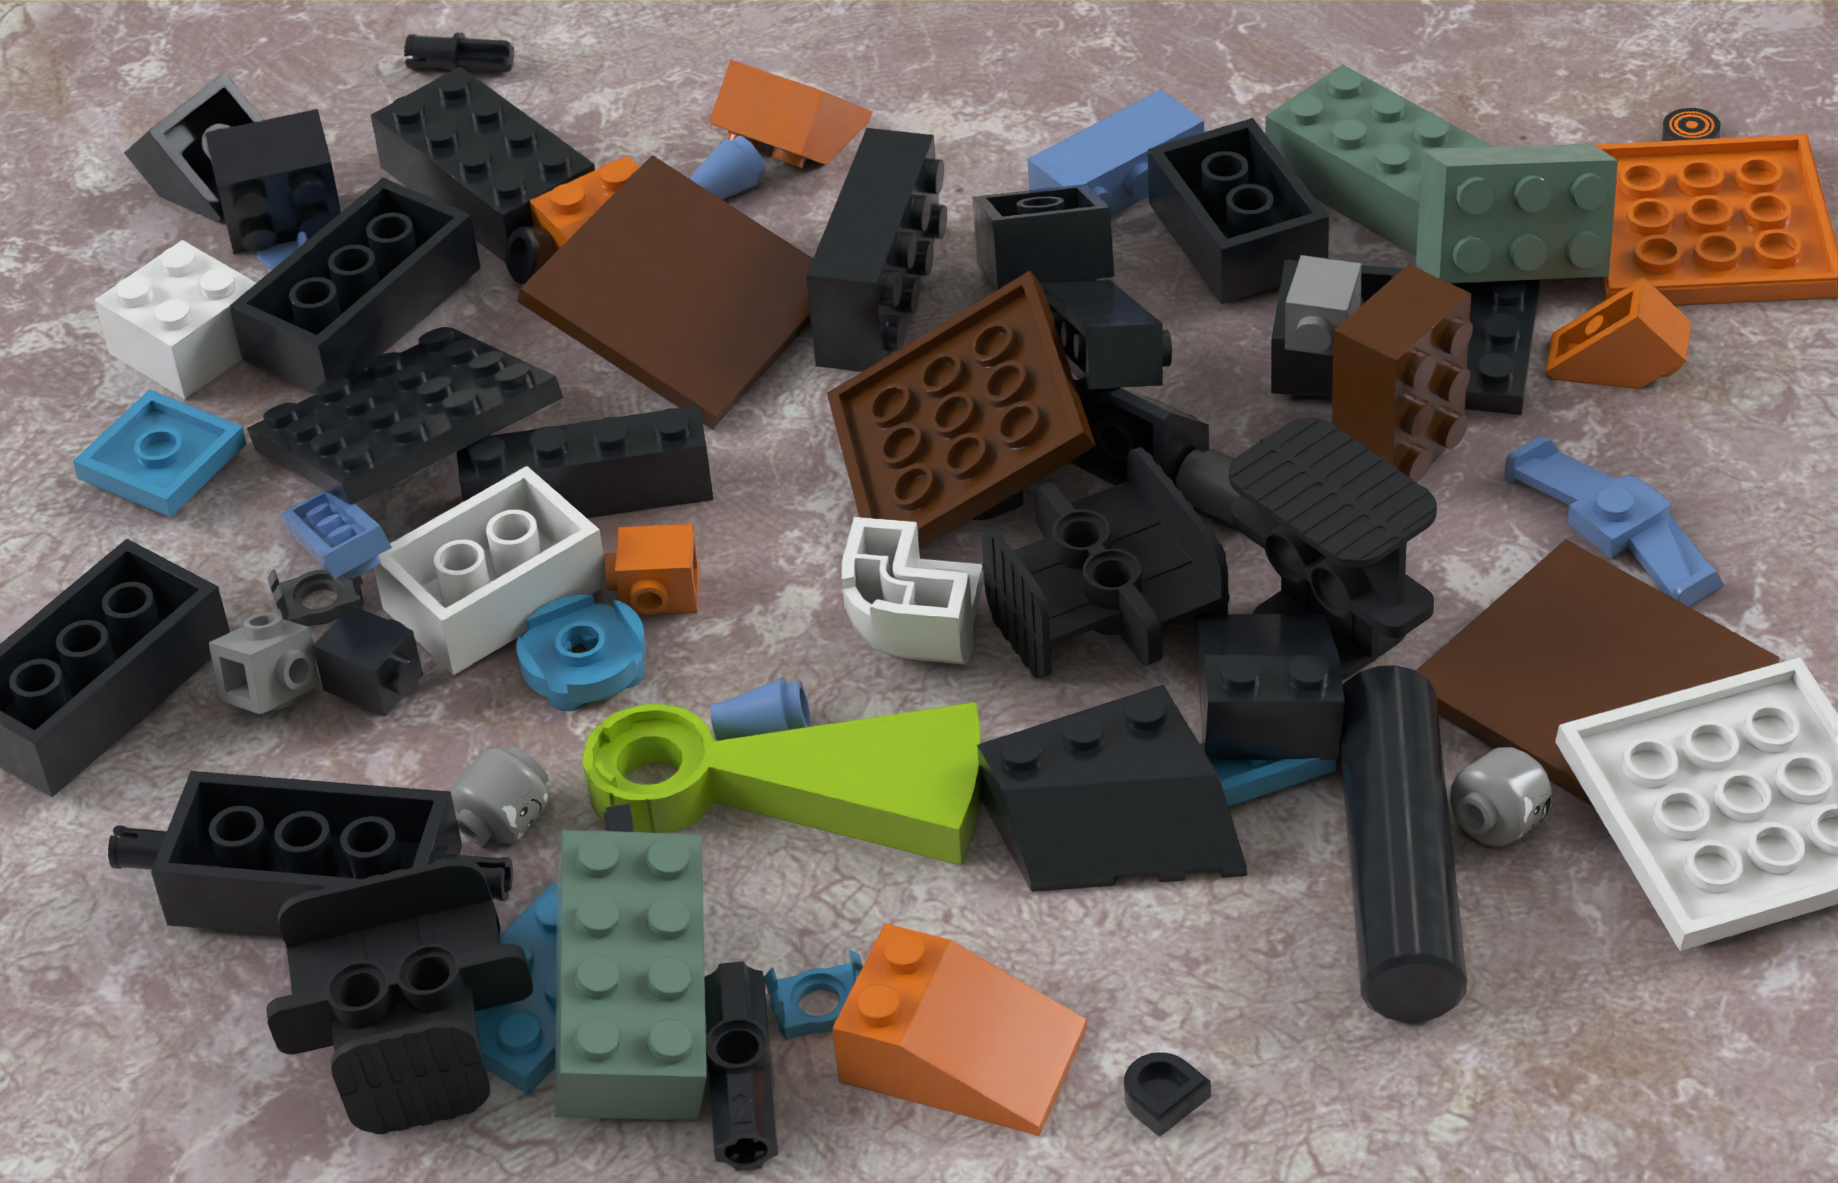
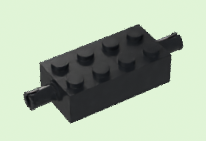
M190 771L167 831L127 828L123 825H117L113 829L114 836L110 835L108 845V859L112 868L151 870L167 926L281 935L278 914L282 905L290 898L306 891H316L331 885L346 884L348 881L363 880L370 876L384 875L399 869L405 870L420 864L435 863L437 860L461 858L470 860L478 865L485 874L492 899H497L498 901L506 902L508 900V891H511L513 882L511 858L460 855L462 841L450 791Z

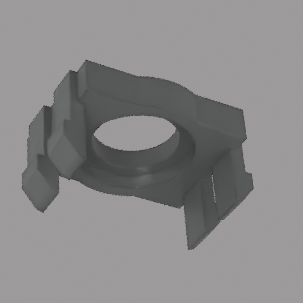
M273 569L267 578L277 609L281 611L282 619L304 626L320 625L338 619L351 605L363 610L364 600L360 587L363 584L361 575L347 579L343 574L334 579L326 570H314L297 578L279 583L276 571ZM316 590H330L337 594L336 600L325 608L309 609L302 604L303 599L309 593Z

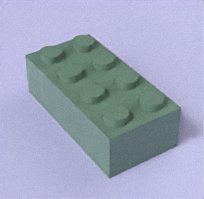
M1343 64L1265 116V134L1316 200L1416 256L1423 149L1493 147Z
M562 830L557 871L555 1117L698 1121L706 1082L702 834Z

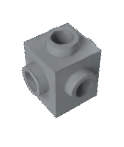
M262 613L245 619L243 627L209 642L219 701L263 714L267 711L288 708L296 702V697L319 687L316 658L313 650L315 643L311 636L310 627L284 620L276 613Z

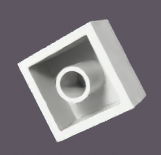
M181 240L94 300L108 352L186 400L242 360L229 306L254 286L256 282Z

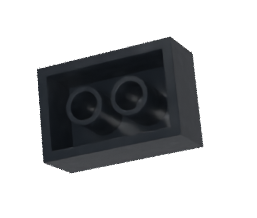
M1254 118L1148 149L1149 204L1221 304L1281 286L1285 260L1299 261L1301 255L1328 259V214Z

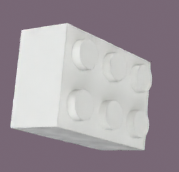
M528 466L390 543L392 548L378 555L381 562L374 568L383 609L394 620L413 630L415 640L452 675L457 674L518 638V636L528 631L527 620L536 610L547 603L571 595H591L606 586L605 559L600 529Z

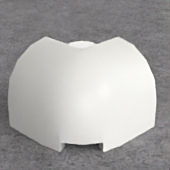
M854 517L842 558L844 607L854 630L872 648L901 659L966 665L971 658L974 648L973 626L984 584L982 564L920 559L917 522Z

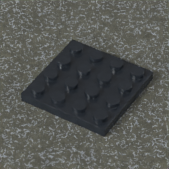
M441 327L426 332L418 339L419 344L401 353L389 352L373 358L367 364L368 369L350 378L338 377L322 383L316 388L315 395L297 404L292 402L284 403L269 409L263 415L264 420L247 427V430L257 451L352 505L562 399L563 395L555 375L454 328Z

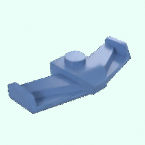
M1544 436L1533 439L1507 456L1504 476L1509 483L1514 485L1521 481L1569 505L1568 524L1610 558L1629 548L1664 594L1690 607L1724 586L1716 570L1706 562L1671 517L1672 502L1643 480L1633 476H1622L1615 479L1560 452L1553 441Z

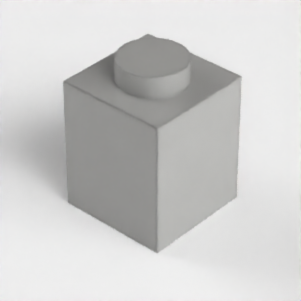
M1300 256L1285 302V349L1333 356L1334 330L1360 308L1362 263Z

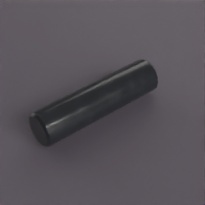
M1397 665L1376 666L1358 672L1343 684L1345 702L1340 743L1360 994L1367 1007L1382 1017L1400 1022H1424L1438 1018L1458 1006L1467 991V973L1436 691L1429 679L1416 670Z

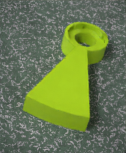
M977 702L714 741L709 727L699 716L687 709L673 705L666 706L665 704L648 703L633 706V708L628 707L607 717L602 721V724L597 725L589 734L584 745L585 750H583L582 764L588 797L595 813L605 823L604 813L607 812L606 807L630 804L634 832L674 833L692 825L703 817L714 803L962 866L975 834L982 803L977 745L981 744V731ZM662 763L672 765L678 769L671 778L658 784L642 785L632 783L626 779V776L634 769L646 764Z

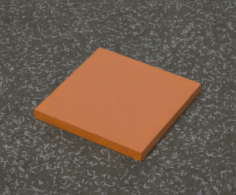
M1808 134L1594 144L1618 160L1609 276L1599 277L1604 301L1643 277L1674 305L1838 298V246Z

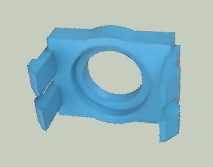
M849 950L850 963L830 968L809 969L798 975L782 979L776 978L774 967L766 973L764 979L768 994H770L774 1015H776L780 1033L784 1032L785 1039L811 1033L821 1034L832 1031L863 968L860 954ZM816 990L830 991L840 1000L834 1011L823 1016L809 1015L799 1007V1004L806 994Z

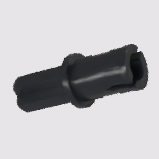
M456 32L453 37L409 34L405 41L404 56H413L405 60V64L409 69L426 68L453 71L461 66L467 71L507 73L513 68L514 47L507 40L466 38L462 32Z

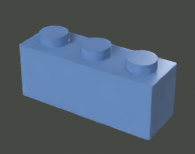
M1159 90L1028 158L1029 190L1087 184L1110 207L1111 216L1149 196L1148 149L1203 133L1204 120L1167 93Z

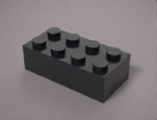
M461 66L451 72L442 74L438 79L406 96L396 99L393 103L370 115L381 168L405 187L471 214L475 240L505 263L506 244L513 230L519 226H534L530 200L595 170V164Z
M866 128L806 275L815 364L817 367L862 372L891 355L893 351L896 352L903 347L907 313L914 314L917 310L920 296L919 281L921 276L930 275L934 258L935 239H943L947 226L946 205L939 204L938 197L943 186L944 162L942 159H936L934 135Z
M382 178L229 306L242 360L316 393L315 390L319 385L328 380L338 377L350 378L364 371L369 361L387 351L481 268L471 214Z
M125 539L0 644V768L48 796L54 797L211 659L209 642L230 633L218 586L141 545Z

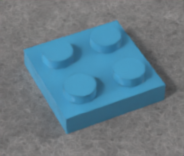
M148 390L75 458L73 464L79 480L172 517L243 449L247 442L243 426L155 391Z

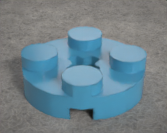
M578 594L554 600L536 610L527 620L528 631L524 634L522 640L518 636L516 644L520 671L527 685L536 693L547 697L553 708L560 711H573L580 708L584 703L608 698L625 688H631L640 684L645 676L644 661L647 653L645 634L639 616L627 604L613 599L614 607L605 604H595L593 595ZM582 644L586 649H591L583 653H572V647Z

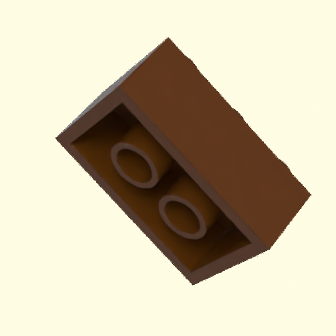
M1408 264L1334 330L1332 423L1344 433L1346 432L1352 436L1354 440L1368 447L1374 454L1381 456L1387 463L1394 465L1400 472L1418 482L1427 472L1429 465L1446 449L1455 448L1466 432L1468 419L1465 416V396L1470 381V371L1467 369L1468 343L1472 336L1473 325L1470 322L1471 293Z

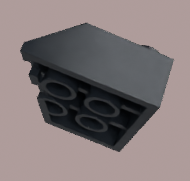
M1164 685L977 745L982 802L1031 892L1114 886L1120 876L1158 873L1159 882L1184 881L1185 871L1221 869L1222 878L1247 876V866L1219 775Z

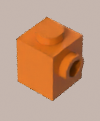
M673 524L618 527L616 553H606L605 556L607 590L618 591L619 601L631 607L637 615L697 613L700 568L694 525Z

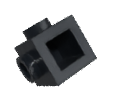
M353 605L313 645L323 691L382 716H386L404 696L409 695L423 676L414 631L397 620L384 619Z

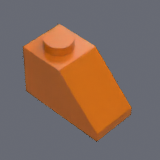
M1643 277L1553 332L1545 373L1553 380L1640 389L1659 377L1671 376L1687 361L1692 321Z

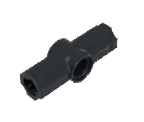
M744 961L721 963L713 973L705 976L706 1059L710 1082L714 1155L716 1162L726 1163L736 1171L760 1169L768 1159L778 1156L774 1104L775 1080L769 1041L765 979L762 970L753 969L747 966Z

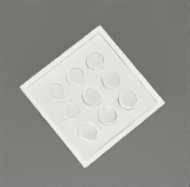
M1801 657L1559 725L1555 741L1679 951L1838 904V713Z

